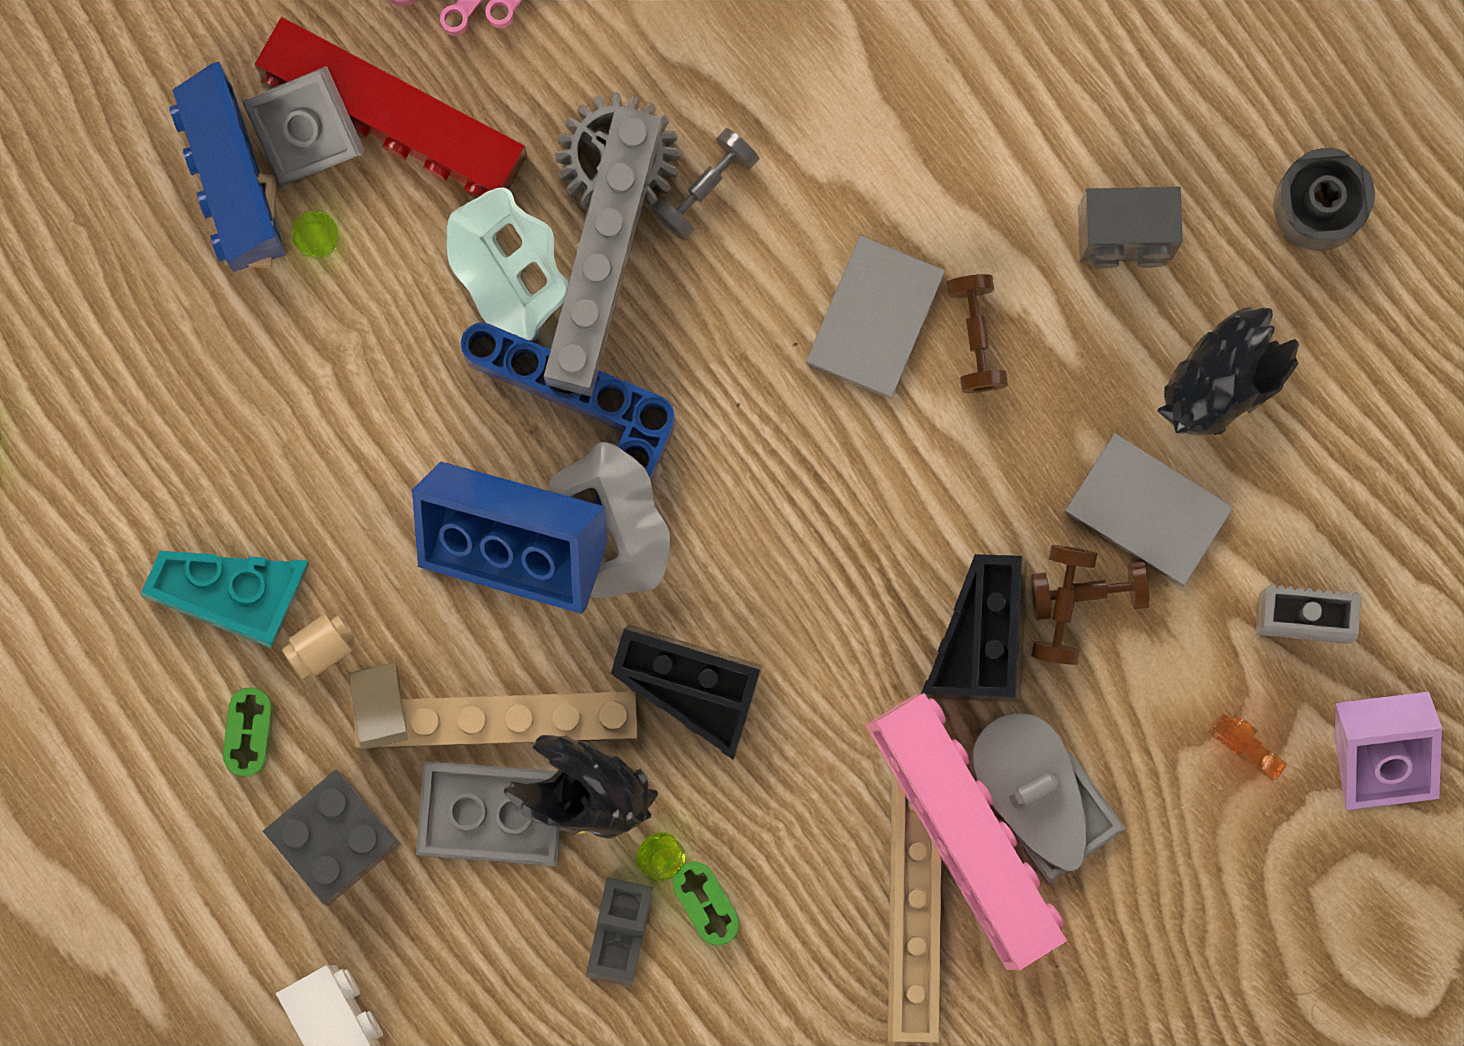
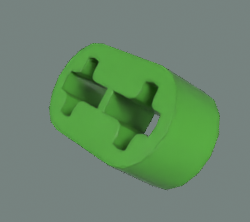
M253 687L237 691L231 698L228 707L223 760L227 769L241 777H253L259 774L265 768L269 754L273 703L268 695ZM250 696H256V703L263 706L264 710L262 714L254 715L252 730L246 729L247 717L239 712L240 704H248ZM245 735L251 736L250 749L258 753L257 761H250L247 769H241V762L233 759L234 751L243 749Z
M689 862L682 865L674 876L673 887L698 934L705 942L711 945L721 946L729 943L738 932L739 920L715 875L708 866L700 862ZM692 870L696 875L704 873L707 876L708 881L702 885L708 897L707 901L700 904L693 891L686 894L682 891L681 886L686 882L684 874L687 871ZM712 904L719 916L727 914L730 917L731 922L726 926L728 934L725 937L720 938L716 932L710 935L706 933L704 927L710 921L703 908Z

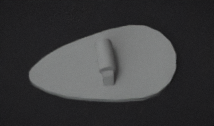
M1013 713L997 718L982 730L974 745L972 766L976 780L981 781L985 785L993 799L992 806L1030 850L1046 862L1064 871L1076 870L1081 866L1084 859L1086 820L1074 769L1062 739L1049 723L1034 715Z

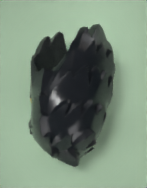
M1247 307L1234 312L1221 321L1211 332L1205 334L1197 342L1186 360L1179 363L1169 383L1164 387L1165 406L1158 408L1157 411L1174 426L1175 433L1221 435L1226 431V427L1237 417L1252 412L1282 390L1284 383L1299 364L1295 358L1299 342L1293 339L1281 345L1277 340L1268 343L1275 328L1269 326L1273 317V310L1271 308L1253 310Z
M540 735L535 740L536 743L532 748L550 760L549 763L559 769L557 773L550 779L537 783L524 784L511 781L510 786L504 789L505 795L517 806V809L534 822L554 826L570 835L591 832L595 836L606 839H613L618 835L626 833L640 825L643 821L651 818L652 814L648 808L658 796L657 790L648 789V780L641 769L634 771L618 756L605 755L586 742H577L568 736Z

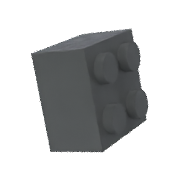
M1181 186L1086 189L1078 206L1080 262H1091V267L1096 269L1116 268L1119 266V261H1137L1138 267L1143 268L1165 266V260H1172L1183 242Z
M336 769L263 830V833L319 900L326 905L334 902L401 845L400 841L347 778Z

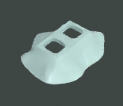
M496 188L457 208L450 215L446 228L448 261L455 276L469 291L481 317L487 324L496 326L526 340L534 341L539 336L543 323L563 304L569 282L556 267L552 229L545 222L520 209L515 204L512 192L509 189ZM510 223L520 235L522 246L512 255L507 256L498 244L496 235ZM536 262L546 276L547 284L536 294L532 295L522 282L520 275L525 268Z

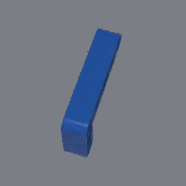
M476 323L465 330L461 338V349L471 367L622 431L623 435L617 447L627 454L636 450L646 454L649 458V463L645 470L652 482L675 427L674 410L668 400L600 370L592 397L575 392L571 394L561 393L556 387L546 385L544 379L550 349L487 323ZM479 337H490L495 341V350L487 357H476L470 351L472 343ZM528 354L537 358L539 361L538 368L531 375L522 376L514 372V362L521 355ZM606 391H618L625 398L624 404L619 410L607 412L600 408L598 405L599 398ZM656 408L665 412L667 422L662 428L649 430L642 425L641 417L649 409ZM597 492V496H596V501H595V502H596V504H598V505H602L601 500H600L599 495H598V492Z

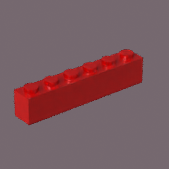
M282 16L254 64L259 75L263 77L261 83L269 89L327 66L359 137L366 138L368 133L383 140L382 147L394 156L406 160L408 155H411L424 162L422 168L432 176L442 181H447L450 176L464 183L463 191L475 199L487 191L496 188L509 189L528 156L525 145Z

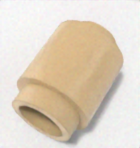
M324 613L290 637V644L284 647L282 651L296 672L304 680L311 674L317 677L353 650L348 642L354 639L355 636L340 615L331 619L327 613Z

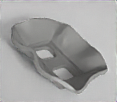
M606 442L597 443L589 454L553 476L549 482V491L574 498L576 494L595 488L602 506H605L606 532L613 534L619 549V555L617 558L600 565L591 597L611 598L636 591L653 590L665 574L670 552V534L668 526L655 507L651 480L645 468L619 447Z

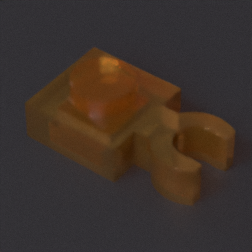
M1225 714L1219 717L1208 733L1244 761L1250 762L1272 781L1277 779L1288 764L1262 746L1263 743L1254 737L1258 732L1257 729L1237 714L1232 719Z

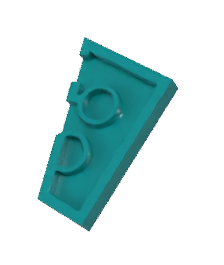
M159 551L143 586L141 595L143 598L272 649L309 567L308 560L291 559V562L266 560L264 557L249 556L248 559L218 557L217 554Z

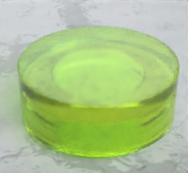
M308 211L299 216L294 222L292 240L302 255L311 259H321L329 256L336 249L339 242V230L335 221L328 214L322 211Z
M665 832L656 833L649 836L640 845L636 854V863L638 868L650 880L655 882L667 881L673 878L683 867L686 856L685 850L671 834Z

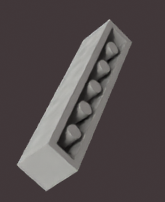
M620 106L615 108L544 374V379L548 386L592 397L663 130L662 117Z

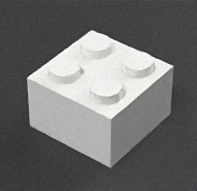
M326 965L276 993L304 1046H380L377 1039L383 1036L382 1030L371 1011H364L362 1013L354 997L361 993L348 969L339 970L337 965Z

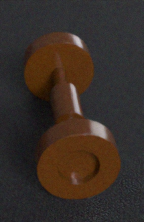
M977 274L947 281L949 297H968L970 317L966 319L970 351L975 352L978 369L976 373L960 377L962 392L979 393L1007 387L1006 371H987L984 350L989 349L985 318L984 316H979L977 296L988 294L995 290L993 276Z
M1051 545L1049 560L1067 564L1063 587H1058L1052 619L1057 622L1053 643L1034 641L1032 657L1060 664H1078L1080 650L1062 645L1065 625L1066 623H1071L1077 590L1072 589L1076 566L1095 568L1098 553L1075 547Z
M1144 562L1128 564V582L1106 584L1105 580L1073 583L1072 589L1077 590L1075 602L1107 599L1109 593L1130 591L1134 610L1149 608V585ZM1046 572L1031 574V594L1036 620L1051 619V600L1056 599L1057 590H1049Z

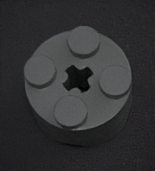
M1333 148L1312 150L1296 160L1280 180L1273 202L1276 221L1285 238L1294 245L1317 251L1337 248L1352 239L1367 221L1375 201L1374 184L1367 169L1351 158L1348 153ZM1319 192H1323L1324 199L1332 200L1328 208L1323 207L1322 202L1315 200Z

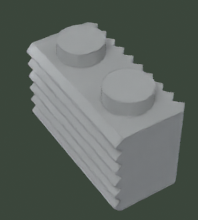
M1271 584L1259 593L1256 635L1350 644L1358 638L1361 596L1358 592L1351 595L1348 591L1341 594L1337 590L1332 594L1329 589L1325 592H1322L1320 589L1313 592L1310 587L1304 591L1301 587L1294 590L1292 586L1285 589L1282 585L1275 588Z

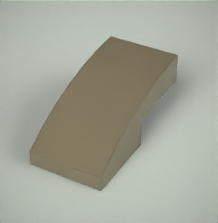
M395 662L350 672L352 701L361 750L408 740L406 715L401 700L400 680Z

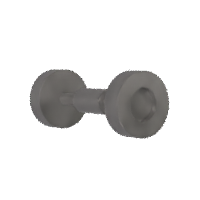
M725 128L716 138L718 144L727 154L714 168L709 166L688 189L690 195L679 207L675 209L668 202L660 199L651 208L655 217L674 235L684 241L692 234L694 228L683 215L697 200L702 202L723 179L721 173L733 160L750 170L760 159L746 141L728 128Z

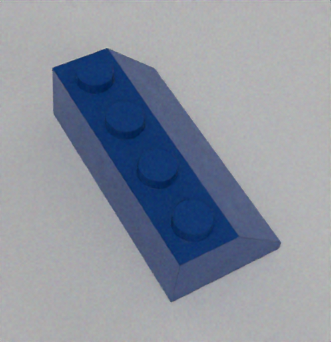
M220 62L210 64L172 89L177 104L169 106L177 132L186 131L190 147L183 149V153L190 174L200 175L204 190L196 193L205 219L213 217L218 233L211 235L210 238L219 262L227 260L228 265L235 272L248 268V264L271 257V259L285 256L286 252L275 218L273 219L264 185L259 184L257 179L260 171L232 84Z
M441 461L412 489L418 567L582 614L586 610L607 547L605 506Z

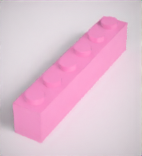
M925 693L911 696L865 725L1006 970H1021L1067 941L1060 930L1064 928L1063 920L1053 905L1050 903L1045 904L1037 890L1040 887L1037 874L1028 863L1024 862L1022 864L1013 848L1017 845L1015 836L1006 823L1003 821L998 822L990 808L993 805V799L985 785L979 780L975 782L966 765L970 761L963 746L956 739L951 740L942 725L946 722V718L938 703L932 698L928 699Z

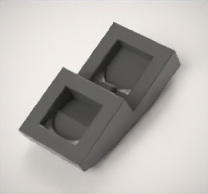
M607 878L587 967V978L632 987L653 887Z

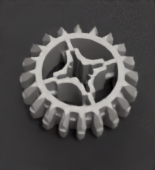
M613 93V106L607 107L604 106L601 96H597L594 98L596 111L591 113L587 106L583 104L578 107V113L583 120L582 122L570 117L566 119L565 126L574 135L565 133L558 135V144L567 148V150L555 153L557 163L567 164V166L558 171L559 179L561 181L574 179L566 188L570 197L585 191L580 200V206L584 209H587L590 205L601 161L596 168L597 174L590 180L579 163L584 142L590 145L592 151L602 160L608 135L599 130L595 132V130L603 125L612 123L616 106L638 111V96L632 95L628 106H621L620 94ZM650 102L640 112L654 115L655 105ZM666 115L659 116L662 117L663 130L669 124V119ZM665 131L661 134L656 160L644 198L652 207L658 202L653 192L654 189L664 194H668L671 190L669 183L662 176L676 178L678 175V168L667 163L680 159L679 149L667 147L677 141L676 131Z

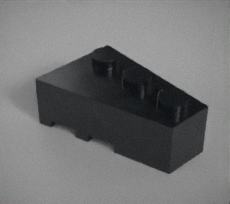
M974 555L953 609V616L946 634L942 638L937 651L938 655L921 694L925 693L929 699L1021 702L1027 562L1023 556Z
M627 625L623 630L610 674L658 708L669 713L689 730L700 735L720 749L723 754L734 760L763 665Z

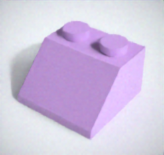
M1429 692L1336 703L1335 742L1346 810L1439 799L1442 727Z

